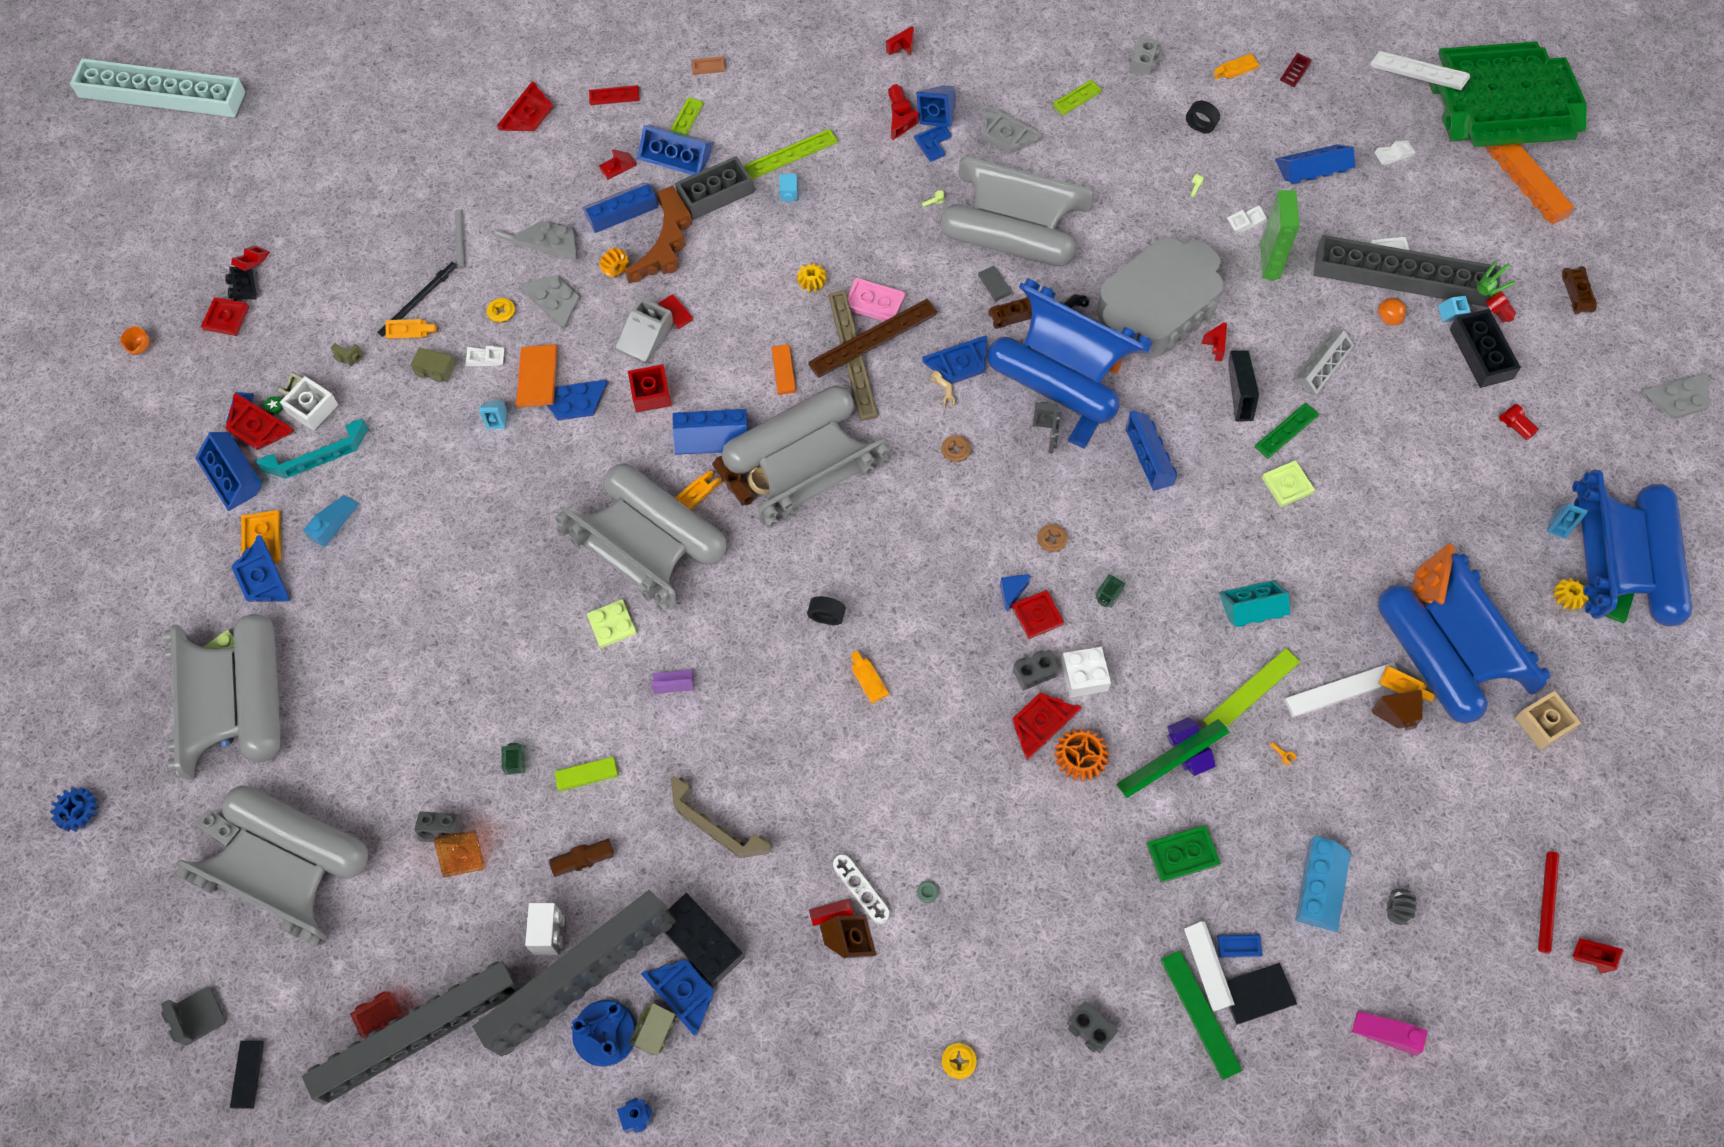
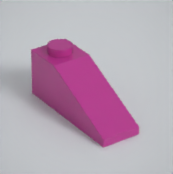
M1357 1011L1352 1032L1415 1056L1423 1052L1428 1033L1427 1030L1404 1022Z

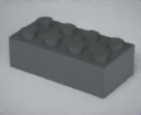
M737 156L675 183L677 193L691 214L692 220L754 193L752 179Z

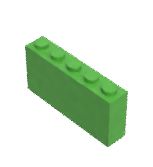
M1278 190L1260 242L1262 279L1270 281L1280 279L1300 227L1297 191Z

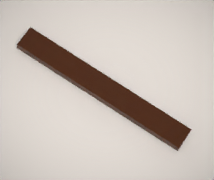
M925 299L812 359L808 365L817 378H820L932 318L937 314V311L930 301Z

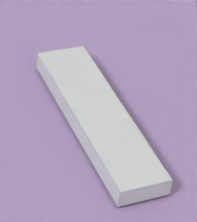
M1199 922L1185 928L1184 930L1213 1012L1235 1005L1206 923Z

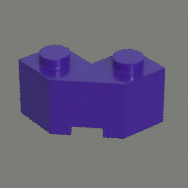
M1189 717L1167 726L1169 732L1167 738L1169 743L1175 747L1199 731L1198 724ZM1209 747L1182 763L1184 770H1188L1194 776L1216 767L1212 750Z

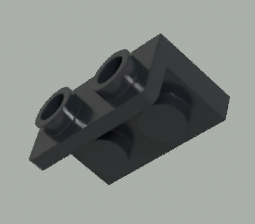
M230 267L229 273L225 274V282L229 284L228 298H231L233 301H237V299H256L257 294L252 269L244 271L238 267Z

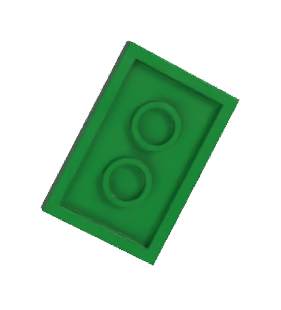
M1206 825L1156 839L1146 844L1160 883L1214 868L1221 864Z

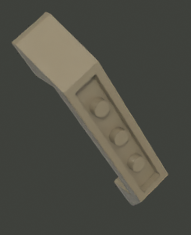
M675 776L671 778L674 808L685 819L739 858L765 855L771 852L770 842L762 835L758 837L753 834L743 847L744 843L735 836L733 838L728 836L727 831L722 826H714L710 823L711 819L703 813L699 815L694 811V806L688 802L683 803L691 794L690 784L681 777L679 779Z

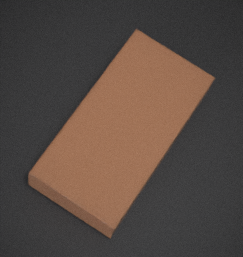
M724 56L691 59L693 75L725 72Z

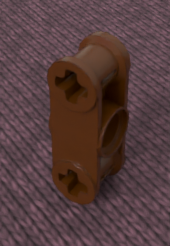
M1579 266L1576 269L1564 268L1562 280L1565 283L1574 314L1589 311V313L1595 312L1597 302L1587 277L1586 268L1584 266Z
M1028 297L993 306L988 311L989 316L993 319L995 329L1030 320L1032 315Z

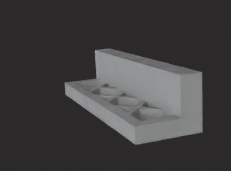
M1330 331L1292 379L1297 385L1306 384L1310 392L1317 395L1355 346L1346 331ZM1343 341L1347 345V347L1344 350H1342ZM1336 352V361L1332 363V355ZM1327 365L1326 374L1323 375V366ZM1315 377H1317L1316 386L1311 382Z

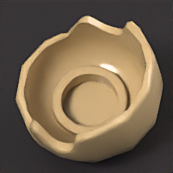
M761 467L754 468L748 477L749 487L753 492L760 495L769 493V484Z

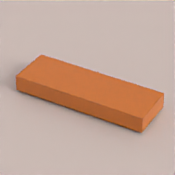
M789 344L772 346L778 395L796 393Z

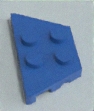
M985 335L923 356L922 362L933 371H938L951 384L985 373L987 336Z
M607 380L555 387L554 404L546 406L551 410L557 421L594 416L597 405L601 401L602 393L605 387H607Z
M258 535L249 549L247 548L242 553L241 558L237 559L231 566L243 595L248 602L291 601L263 536Z
M686 959L672 965L661 966L659 969L649 972H642L643 978L688 1030L696 1036L714 995V990Z

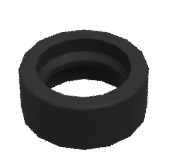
M1203 100L1194 102L1186 114L1187 124L1192 129L1203 134L1212 132L1220 120L1218 109L1213 104ZM1196 113H1202L1210 122L1203 121Z
M816 596L810 600L807 615L818 623L833 626L842 624L846 607L836 599Z

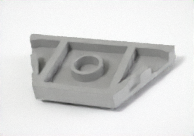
M989 105L986 106L982 138L1012 153L1042 138L1040 132Z
M539 221L512 238L514 245L574 260L577 258L572 228Z
M557 275L519 286L520 290L556 324L565 329L569 317L574 312V307L577 306L580 300L579 296Z
M1705 373L1642 390L1641 395L1652 400L1656 407L1664 410L1672 419L1706 411L1709 408L1708 374Z

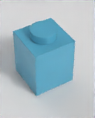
M780 174L781 201L792 202L793 200H798L797 174Z
M1466 296L1451 297L1438 305L1442 322L1454 321L1456 317L1471 313Z

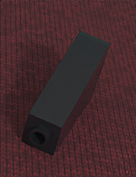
M1249 350L1230 351L1228 367L1235 422L1254 421L1259 391Z

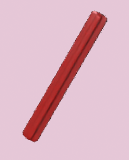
M1549 851L1546 854L1538 951L1549 954L1552 951L1559 853Z

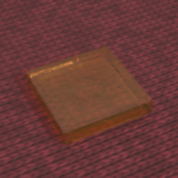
M476 830L434 837V844L443 878L484 870L485 866Z

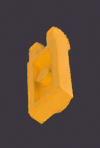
M709 470L701 477L699 476L675 498L692 510L712 493L723 480L717 477L708 484L707 481L714 476V471Z

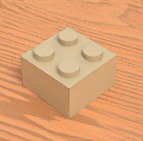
M1556 691L1551 692L1523 709L1515 717L1540 750L1545 749L1571 733L1581 724Z

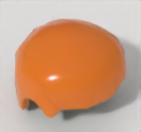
M1388 298L1379 304L1378 315L1382 317L1385 324L1392 326L1400 325L1405 319L1406 306L1401 300Z
M132 326L123 332L120 343L129 354L139 355L149 347L150 337L139 326Z

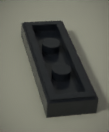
M240 1041L230 1102L231 1109H254L263 1041Z

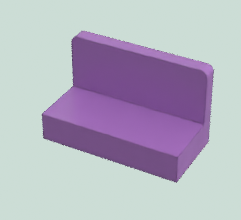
M693 671L653 673L652 688L654 694L694 690Z

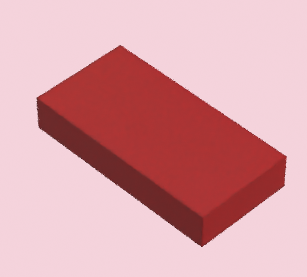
M673 294L658 303L659 306L671 311L674 325L678 329L693 321V317Z
M849 899L809 909L813 926L820 925L835 916L854 915Z

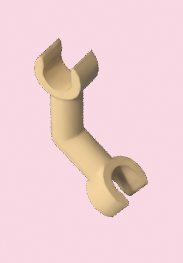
M934 371L931 374L932 378L930 380L945 388L943 406L945 407L946 401L950 400L952 407H954L955 398L953 397L952 384L945 380L938 371Z

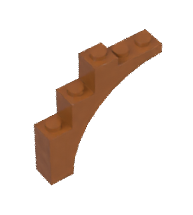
M673 185L657 192L660 205L664 211L662 230L651 250L638 262L624 269L629 284L639 282L643 277L654 275L659 270L663 274L673 273L679 268L678 258L673 251H680L686 246L684 235L680 229L684 230L692 225L691 214Z

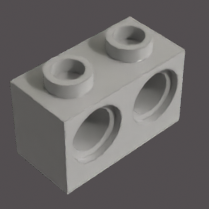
M1139 36L1132 60L1131 72L1150 75L1151 70H1155L1157 60H1154V58H1158L1160 48L1157 47L1158 40Z
M209 808L195 824L196 827L225 847L240 832L238 827Z

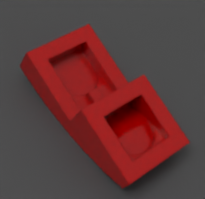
M258 246L244 248V255L232 258L231 265L247 271L262 263L270 252Z

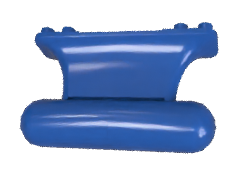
M1027 278L1024 284L1020 283L1019 288L1027 295L1031 305L1032 315L1027 337L1024 343L1010 337H1001L995 340L989 347L987 354L990 367L1093 422L1100 424L1109 422L1118 413L1120 400L1117 393L1101 384V381L1113 365L1125 356L1133 353L1150 355L1153 351L1150 348L1153 342L1143 335L1137 341L1134 339L1136 333L1127 327H1124L1122 332L1115 329L1112 330L1056 302L1053 299L1056 295L1053 290L1043 286L1039 292L1040 285Z
M1594 469L1591 472H1586L1580 481H1574L1572 485L1573 492H1577L1578 495L1574 501V506L1587 510V514L1581 520L1588 582L1583 588V593L1589 597V602L1585 606V612L1591 614L1592 618L1600 619L1616 608L1617 597L1631 593H1643L1648 596L1649 612L1654 621L1667 627L1685 623L1692 613V601L1678 499L1675 492L1664 484L1649 485L1643 488L1637 495L1636 508L1620 503L1610 496L1604 486V477L1601 470Z
M1454 553L1451 555L1453 561L1444 604H1438L1436 601H1433L1431 604L1426 603L1423 605L1412 589L1398 584L1390 586L1381 593L1378 598V609L1448 715L1456 722L1467 724L1479 720L1487 710L1488 701L1486 695L1479 687V683L1492 679L1508 678L1518 681L1529 694H1535L1546 685L1547 679L1551 676L1546 668L1540 669L1536 663L1539 660L1537 654L1534 651L1528 652L1525 646L1521 644L1479 583L1481 578L1477 570L1471 571L1467 566L1469 564L1468 557L1465 554L1458 555Z

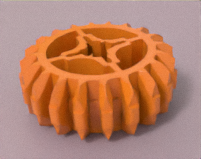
M1079 728L1078 733L1074 729H1071L1070 734L1065 732L1064 738L1060 737L1058 739L1059 744L1055 746L1057 752L1054 753V757L1058 758L1055 762L1056 765H1061L1060 772L1067 770L1065 776L1069 777L1070 774H1073L1074 781L1080 776L1081 782L1085 781V776L1090 781L1093 779V775L1099 777V771L1104 772V765H1107L1109 762L1107 759L1109 752L1105 751L1108 746L1107 744H1102L1104 741L1103 737L1097 739L1098 733L1095 732L1091 735L1090 729H1087L1086 733L1083 732L1082 728ZM1082 741L1079 746H1068L1073 742ZM1088 743L1095 748L1097 755L1089 749ZM1084 747V751H1083V752H1084V757H1082L1081 761H1079V759H1080V756H1079V755H1080V752L1082 751V748ZM1066 754L1075 760V765L1067 759ZM1095 762V764L1090 767L1081 768V766L1084 763Z

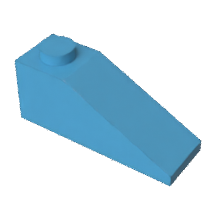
M343 495L317 513L303 531L310 540L325 548L358 507L359 503Z
M1569 503L1559 505L1552 514L1547 532L1566 539L1587 514V510Z

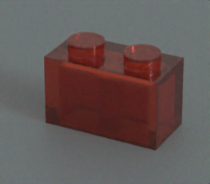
M390 991L377 994L374 1000L358 1005L355 1011L350 1013L360 1037L367 1039L371 1032L388 1027V1023L396 1018L402 1019L405 1017L395 995Z

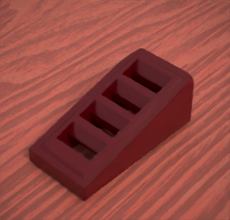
M1297 52L1280 78V81L1295 88L1311 65L1312 60ZM1288 76V77L1294 79L1295 81L1293 82V81L1287 79L1286 77Z

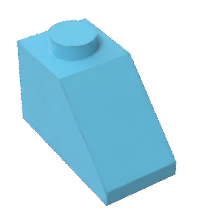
M485 401L479 408V412L486 428L505 429L507 408L504 401Z

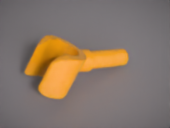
M1274 742L1270 744L1282 757V762L1285 765L1291 764L1287 760V756H1290L1293 761L1296 760V755L1293 752L1286 753Z

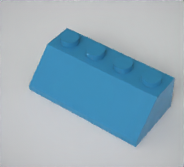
M1317 836L1310 840L1295 919L1297 922L1338 932L1351 854L1350 851L1336 841Z

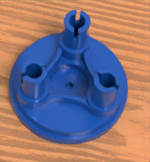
M601 1000L592 1003L571 1023L573 1025L571 1029L573 1031L574 1047L580 1057L592 1065L606 1067L617 1064L625 1059L633 1049V1046L628 1043L637 1024L631 1011L619 1002Z

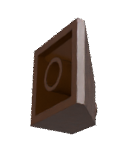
M1421 690L1381 696L1371 709L1372 713L1398 729H1414L1422 720Z
M866 915L835 916L819 925L824 945L844 959L877 956Z

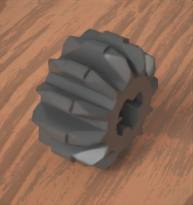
M1396 888L1391 891L1386 909L1390 922L1398 925H1408L1412 922V919L1415 917L1417 904L1416 896L1413 892L1403 888Z

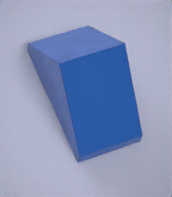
M1029 574L1001 578L1000 588L1006 611L1010 610L1012 604L1016 602L1030 584L1031 576Z

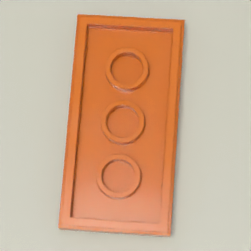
M556 344L521 347L516 397L517 408L554 404L558 350Z

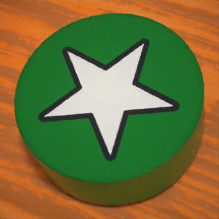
M272 396L266 399L264 408L267 413L276 415L283 410L279 397Z

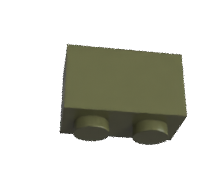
M419 347L410 365L418 377L424 378L426 376L436 382H448L456 363L451 355Z
M646 1003L628 1044L648 1054L658 1055L665 1046L666 1041L664 1039L667 1032H670L674 1026L675 1021L673 1019L675 1014L654 1003Z

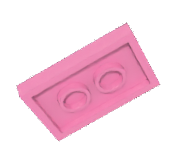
M855 278L847 298L851 312L886 321L899 313L906 293Z

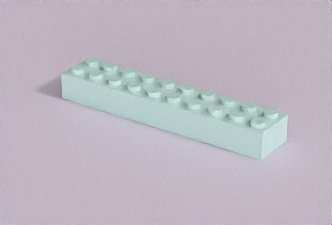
M81 59L70 82L78 98L228 117L236 116L245 95V90L239 78Z

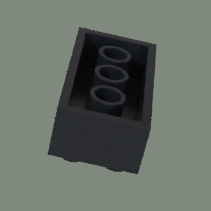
M1490 309L1455 318L1450 331L1479 387L1483 388L1513 380L1521 366Z
M687 892L668 909L676 922L664 934L713 987L745 958L743 952Z

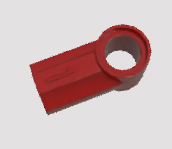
M898 84L892 85L888 89L892 112L894 110L899 116L910 113V102L905 98L902 86Z
M1502 291L1485 301L1492 313L1496 314L1502 322L1509 323L1514 320L1517 313Z
M1513 404L1499 416V420L1503 421L1507 428L1512 427L1526 441L1539 430L1525 416L1524 409L1518 404Z

